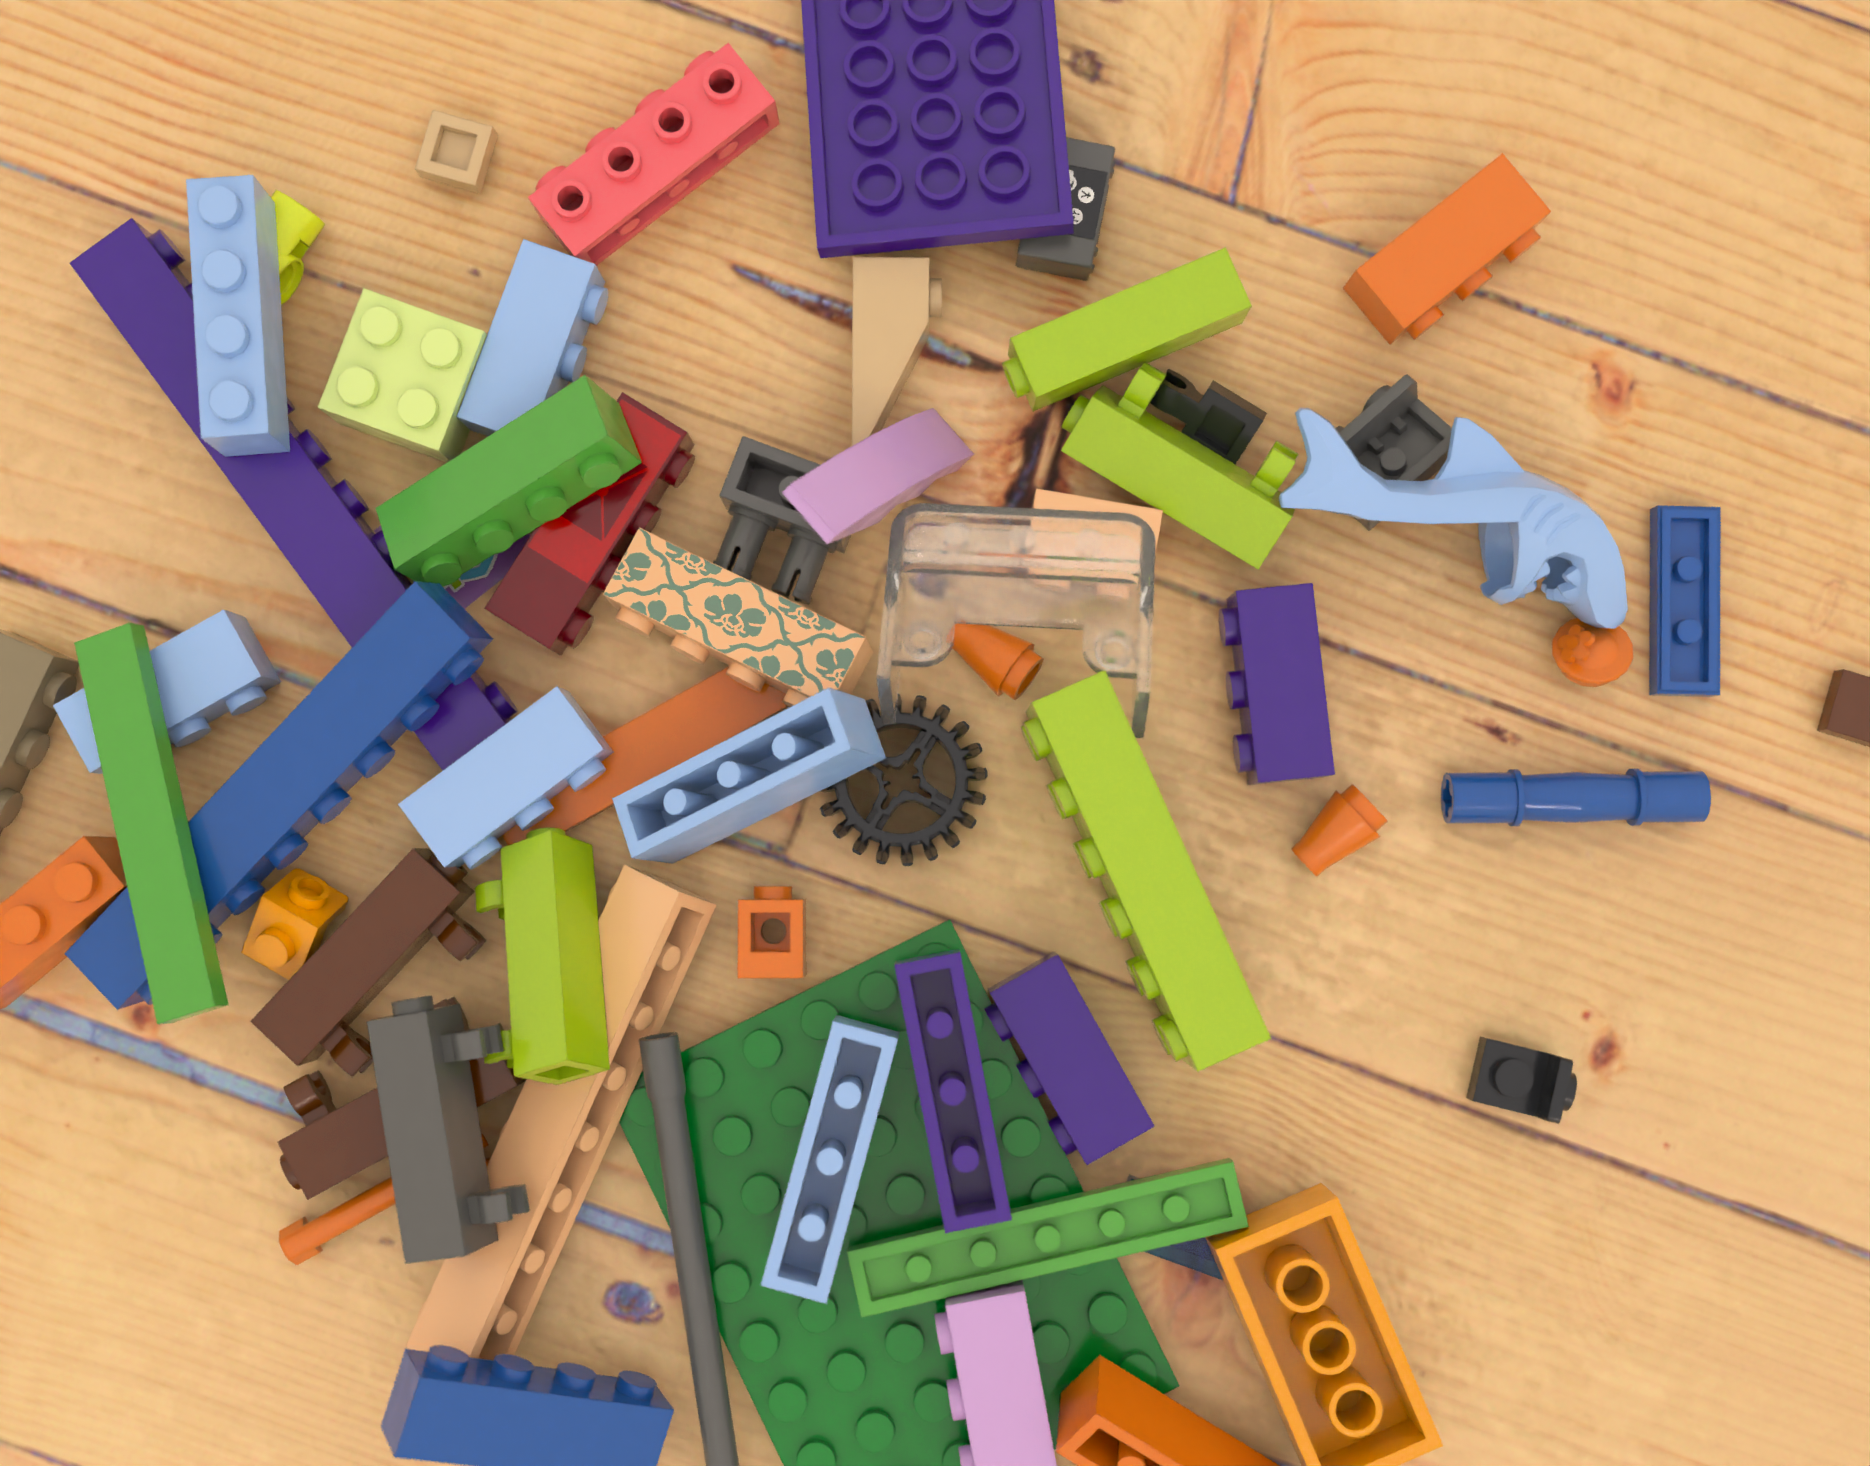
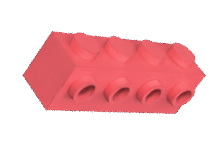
M727 43L715 53L707 51L696 57L686 68L684 77L666 91L658 89L648 94L637 105L635 115L617 129L613 127L606 128L595 135L587 144L586 153L568 167L558 166L547 172L536 185V191L528 199L541 220L569 255L594 263L597 266L778 126L780 122L776 102L731 45Z

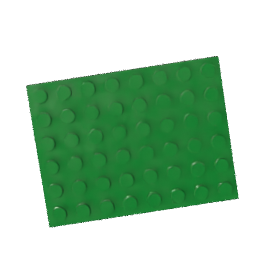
M950 919L681 1052L686 1084L684 1099L719 1332L784 1466H961L958 1446L970 1444L966 1419L953 1421L946 1380L958 1378L954 1352L941 1354L937 1335L935 1314L947 1312L945 1298L861 1318L847 1255V1248L850 1246L944 1225L894 967L895 961L955 949L960 950L1010 1209L1084 1192L1066 1154L1047 1122L1049 1119L1038 1097L1034 1099L1016 1067L1020 1060L1010 1040L1002 1042L984 1010L985 1007L991 1005V1002ZM836 1015L897 1031L899 1032V1037L829 1296L825 1304L761 1286L831 1026ZM642 1071L619 1123L670 1227L652 1104L647 1096L644 1072ZM1117 1258L1022 1280L1054 1450L1057 1446L1061 1392L1099 1355L1163 1394L1180 1386Z

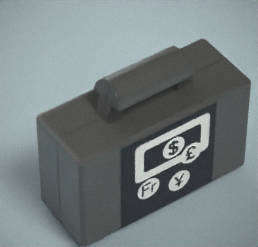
M1066 137L1074 234L1020 239L1016 266L1018 268L1087 281L1089 275L1094 271L1093 259L1098 253L1096 245L1098 244L1109 189V179L1113 177L1115 162L1113 159L1115 147Z

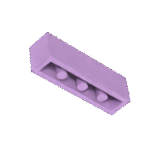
M1015 1281L945 1298L947 1312L936 1313L935 1322L941 1354L954 1352L958 1378L946 1381L953 1421L966 1419L970 1444L958 1446L961 1466H1057L1023 1281Z

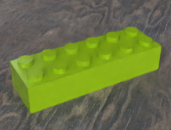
M1101 671L1032 702L1026 711L1029 720L1025 721L1024 725L1021 726L1023 736L1035 761L1046 757L1056 779L1047 784L1051 799L1062 820L1072 816L1082 837L1081 840L1073 843L1075 852L1087 877H1093V879L1100 877L1109 898L1099 902L1101 910L1114 937L1119 936L1120 939L1127 937L1135 957L1125 961L1140 995H1145L1148 1000L1154 998L1161 1016L1152 1019V1023L1167 1055L1172 1054L1175 1061L1182 1059L1196 1071H1201L1272 1039L1106 671Z

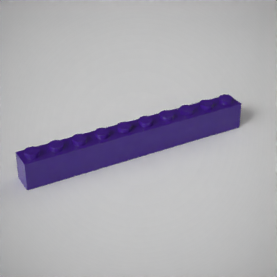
M133 218L129 219L72 260L70 265L347 642L353 647L412 585L405 575L394 569L382 529L375 534L361 516L369 510L365 501L346 479L337 483L324 466L332 458L323 444L309 429L300 433L288 417L290 452L225 457L201 439L192 282L189 283L177 267L185 261V258L161 229L151 234ZM287 397L288 414L295 410V407ZM475 672L461 684L454 685L451 683L435 700L440 705L437 712L427 723L415 730L414 733L443 771L511 721L510 717L517 713L518 710L497 682L494 681L487 686L479 674Z

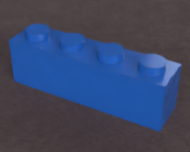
M434 1345L429 1348L428 1352L405 1349L381 1423V1429L394 1458L468 1466H657L674 1409L658 1389L656 1381L639 1372L621 1371L618 1377L595 1374L591 1369L576 1363L564 1362L558 1364L557 1369L533 1366L528 1360L511 1354H498L494 1357V1360L469 1357L468 1354L454 1347Z

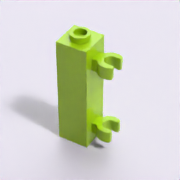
M1225 247L1011 337L1008 349L1010 359L1002 362L1003 370L1014 396L1019 398L1026 395L1032 411H1036L1138 368L1144 362L1150 363L1243 323L1252 305Z
M1146 362L1138 369L1123 397L1104 385L1096 391L1090 400L1080 394L1061 428L1071 433L1061 449L1063 453L1153 507L1163 510V513L1256 569L1260 568L1295 511L1294 508H1281L1279 495L1282 492L1278 489L1294 466L1295 459L1298 456L1297 452L1276 441L1255 476L1145 411L1166 377L1165 373Z
M559 828L535 829L527 833L525 840L500 848L502 880L484 882L475 887L476 912L484 913L498 909L499 919L505 920L511 1030L501 1031L504 1051L487 1054L484 1057V1063L491 1064L507 1059V1068L514 1069L515 1077L560 1085L610 1070L593 846L566 836L565 831Z

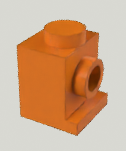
M754 886V899L738 900V978H804L807 975L806 899H792V886ZM771 918L781 920L786 927V935L779 943L769 942L763 935V926Z

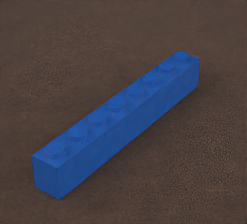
M415 581L188 822L215 944L222 937V933L218 928L232 913L238 915L247 910L263 895L265 888L261 885L262 881L275 868L281 870L287 867L305 851L308 842L304 837L319 822L321 824L328 823L348 806L352 797L347 792L361 777H372L391 761L395 755V750L391 746L407 729L409 732L419 729L434 716L440 706L435 700L451 683L458 685L467 680L483 663L484 657L480 652L493 638L441 584ZM126 887L64 953L117 1010L143 1001L148 1005L153 1004L129 892Z

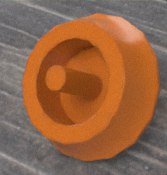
M1575 618L1566 622L1556 632L1552 640V655L1562 674L1571 682L1585 687H1598L1618 679L1627 672L1633 660V644L1627 632L1620 626L1615 629L1597 628Z

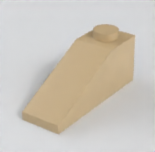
M853 257L852 446L882 430L929 338V317H942V278H929V257Z

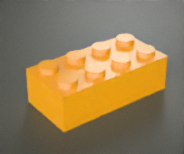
M1322 1183L1246 1215L1249 1227L1205 1237L1302 1466H1399L1443 1446L1340 1201L1334 1193Z

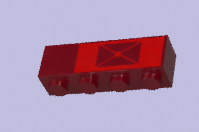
M623 392L617 399V402L620 404L642 463L621 475L612 485L600 488L568 508L557 519L547 521L536 528L484 608L560 656L567 646L574 649L584 639L594 620V616L589 614V611L601 592L604 593L637 530L642 528L650 533L652 532L662 512L656 505L669 485L674 488L681 485L695 461V455L690 453L695 445L687 431Z

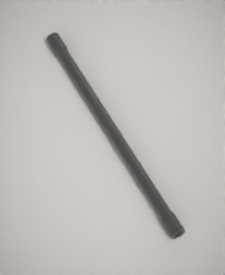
M677 1032L654 1034L640 1038L639 1046L646 1092L653 1110L706 1466H739L684 1099L686 1084L679 1037Z

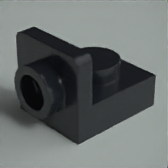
M1480 1036L1466 1099L1559 1124L1563 1110L1568 1111L1576 1095L1577 1078L1574 1073H1571L1573 1060Z

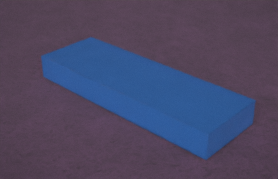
M1658 505L1650 509L1649 695L1714 697L1720 695L1721 507Z

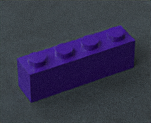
M955 949L895 961L894 967L945 1233L1011 1221L1012 1217L960 950Z

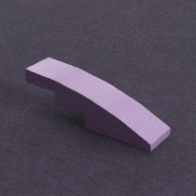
M931 408L884 428L835 455L791 483L782 493L826 544H829L879 523L896 505L920 496L936 479L958 471L974 453L937 411Z

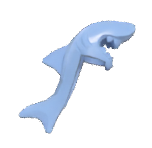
M1299 408L1295 413L1303 437L1307 461L1303 473L1291 486L1280 493L1279 502L1281 508L1322 510L1352 516L1357 519L1420 524L1478 523L1481 556L1487 581L1480 585L1484 596L1503 605L1515 599L1525 598V594L1536 589V581L1544 577L1545 580L1542 582L1541 590L1546 593V598L1562 603L1576 618L1584 623L1597 628L1615 629L1624 622L1628 610L1624 567L1618 546L1600 515L1568 488L1542 475L1523 470L1490 433L1470 419L1455 417L1447 459L1434 479L1405 481L1385 480L1360 464L1332 423L1312 409Z

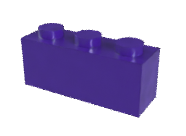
M1313 583L1235 591L1227 598V608L1219 609V631L1222 645L1232 646L1235 671H1228L1226 673V693L1230 709H1239L1242 734L1233 736V754L1237 772H1246L1248 785L1323 778L1335 775Z
M1052 952L988 988L995 1002L985 1007L984 1010L1002 1042L1014 1036L1027 1059L1016 1064V1067L1034 1099L1044 1093L1050 1099L1058 1116L1047 1122L1066 1156L1078 1150L1085 1164L1088 1165L1155 1127L1057 953Z

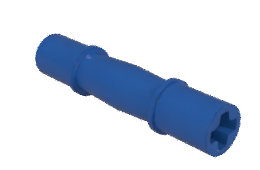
M1630 768L1625 775L1584 772L1522 775L1518 769H1509L1507 772L1445 773L1441 785V809L1444 821L1447 824L1508 823L1509 826H1520L1522 820L1568 823L1626 820L1631 826H1639L1643 822H1704L1708 817L1711 805L1710 784L1706 774L1702 771L1642 772L1638 768Z

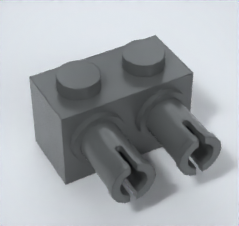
M742 436L719 495L728 513L733 517L717 558L713 563L750 581L752 578L751 573L768 530L774 531L777 528L788 532L787 535L792 540L776 582L773 583L771 590L789 598L796 577L800 574L792 596L795 597L794 601L809 605L827 553H834L835 550L845 553L851 537L849 535L826 544L782 493L791 483L820 466V464Z

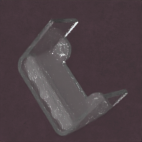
M931 503L915 504L902 510L895 517L890 532L876 677L882 724L895 725L901 666L930 667L943 661L953 648L956 624L1083 630L1082 652L1086 663L1092 670L1097 673L1105 670L1108 677L1133 679L1131 729L1136 738H1144L1151 689L1156 544L1152 528L1146 521L1136 515L1117 512Z

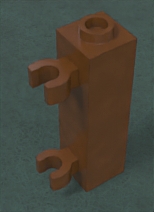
M413 848L250 1022L297 1066L317 1060L327 1050L337 1065L351 1077L355 1076L358 1071L364 1073L373 1063L371 1045L365 1037L355 1032L349 1026L433 936L459 961H462L464 958L469 960L487 941L475 928L455 913L475 892L462 880L468 874L463 866L444 868L430 849Z
M455 997L435 1004L434 1008L459 1003ZM461 1008L464 1030H469L466 1016ZM501 1023L496 1024V1025H499V1024H500V1030H501V1031L504 1030L503 1027H502V1025H501ZM484 1057L469 1060L477 1108L526 1081L525 1078L515 1077L514 1069L507 1068V1059L491 1064L484 1063ZM319 1070L310 1075L306 1074L283 1087L290 1104L302 1117L306 1126L278 1141L283 1155L280 1157V1164L288 1182L295 1189H302L307 1200L388 1157L377 1088L336 1109L332 1102L329 1087Z

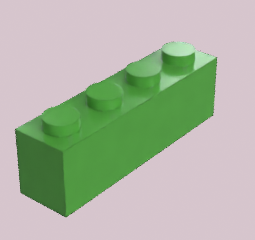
M584 375L376 507V512L394 569L414 581L439 583L442 586H447L457 581L462 574L489 557L507 550L515 541L547 521L557 519L568 508L600 488L612 485L621 475L641 464L642 461L620 404L589 377Z

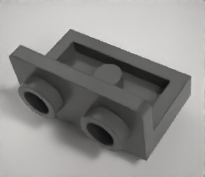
M1408 374L1404 375L1392 387L1385 385L1379 388L1367 400L1360 415L1345 428L1342 426L1335 428L1346 441L1360 464L1385 480L1425 481L1441 469L1447 459L1452 430L1445 421L1418 399L1417 382ZM1355 518L1368 531L1380 522Z

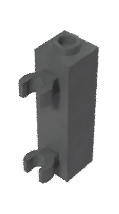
M432 995L392 1002L393 1015L367 1021L405 1264L464 1257L498 1241L496 1223L512 1220L513 1214L530 1211L526 1184L490 1190L469 1060L504 1051L500 1024L464 1030L460 1003L434 1008Z

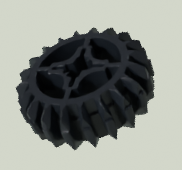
M891 694L889 698L891 713L880 716L878 704L875 700H866L877 734L894 728H909L920 731L914 742L911 743L903 754L896 757H886V759L878 763L887 769L892 767L895 770H900L905 763H910L916 752H920L914 763V768L918 773L913 775L912 779H920L919 788L928 793L931 798L927 799L916 791L911 793L903 790L897 797L892 798L886 809H882V806L889 797V793L884 787L891 783L890 781H883L884 772L871 765L865 768V770L877 778L879 794L865 820L858 813L852 802L848 785L849 777L819 791L824 793L835 791L837 800L825 803L820 807L821 814L824 817H828L840 811L843 812L846 819L835 827L833 834L841 839L853 828L858 830L861 835L854 842L852 851L857 855L863 854L870 840L880 843L876 853V862L879 864L887 863L890 855V846L901 847V862L903 866H911L913 864L914 857L911 846L923 844L927 859L929 861L938 858V853L932 839L941 834L945 842L952 848L960 844L958 836L949 828L954 820L969 829L975 826L976 819L972 815L961 811L964 802L974 805H983L985 803L986 795L978 791L968 790V781L986 779L988 777L987 769L982 767L967 769L965 761L981 754L982 747L980 743H972L962 749L959 747L956 741L965 736L969 730V725L965 721H961L950 732L944 729L942 725L950 713V708L943 704L936 710L932 720L924 717L923 714L926 709L925 696H916L913 702L912 713H902L900 694ZM936 742L945 749L954 768L955 790L952 800L932 787L923 775L924 763ZM907 802H916L941 815L933 824L916 832L896 834L882 831L893 812L900 805Z

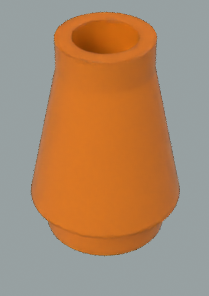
M965 614L956 623L946 640V645L955 650L997 696L1005 693L1014 700L1018 699L1029 687L1044 661V658L1033 651L1035 646L1033 643L982 623L969 614Z
M1351 784L1342 794L1337 790L1333 793L1301 840L1291 850L1318 877L1326 868L1381 837L1377 831L1388 820Z

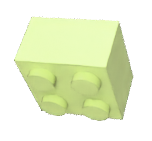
M363 288L318 408L341 425L441 461L449 462L462 453L470 431L457 418V414L487 334L485 331Z

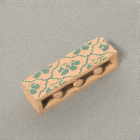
M642 528L637 530L602 594L617 609L618 613L615 620L625 627L646 637H649L654 628L674 638L670 645L671 648L698 663L704 664L708 656H711L729 665L726 674L748 688L760 692L764 683L786 693L782 702L789 707L827 688L852 694L873 654V650L865 636Z

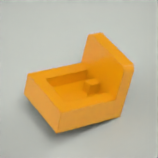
M299 868L293 869L262 895L241 953L290 980L319 949L327 926L345 910L349 898L329 886L319 877L310 875Z

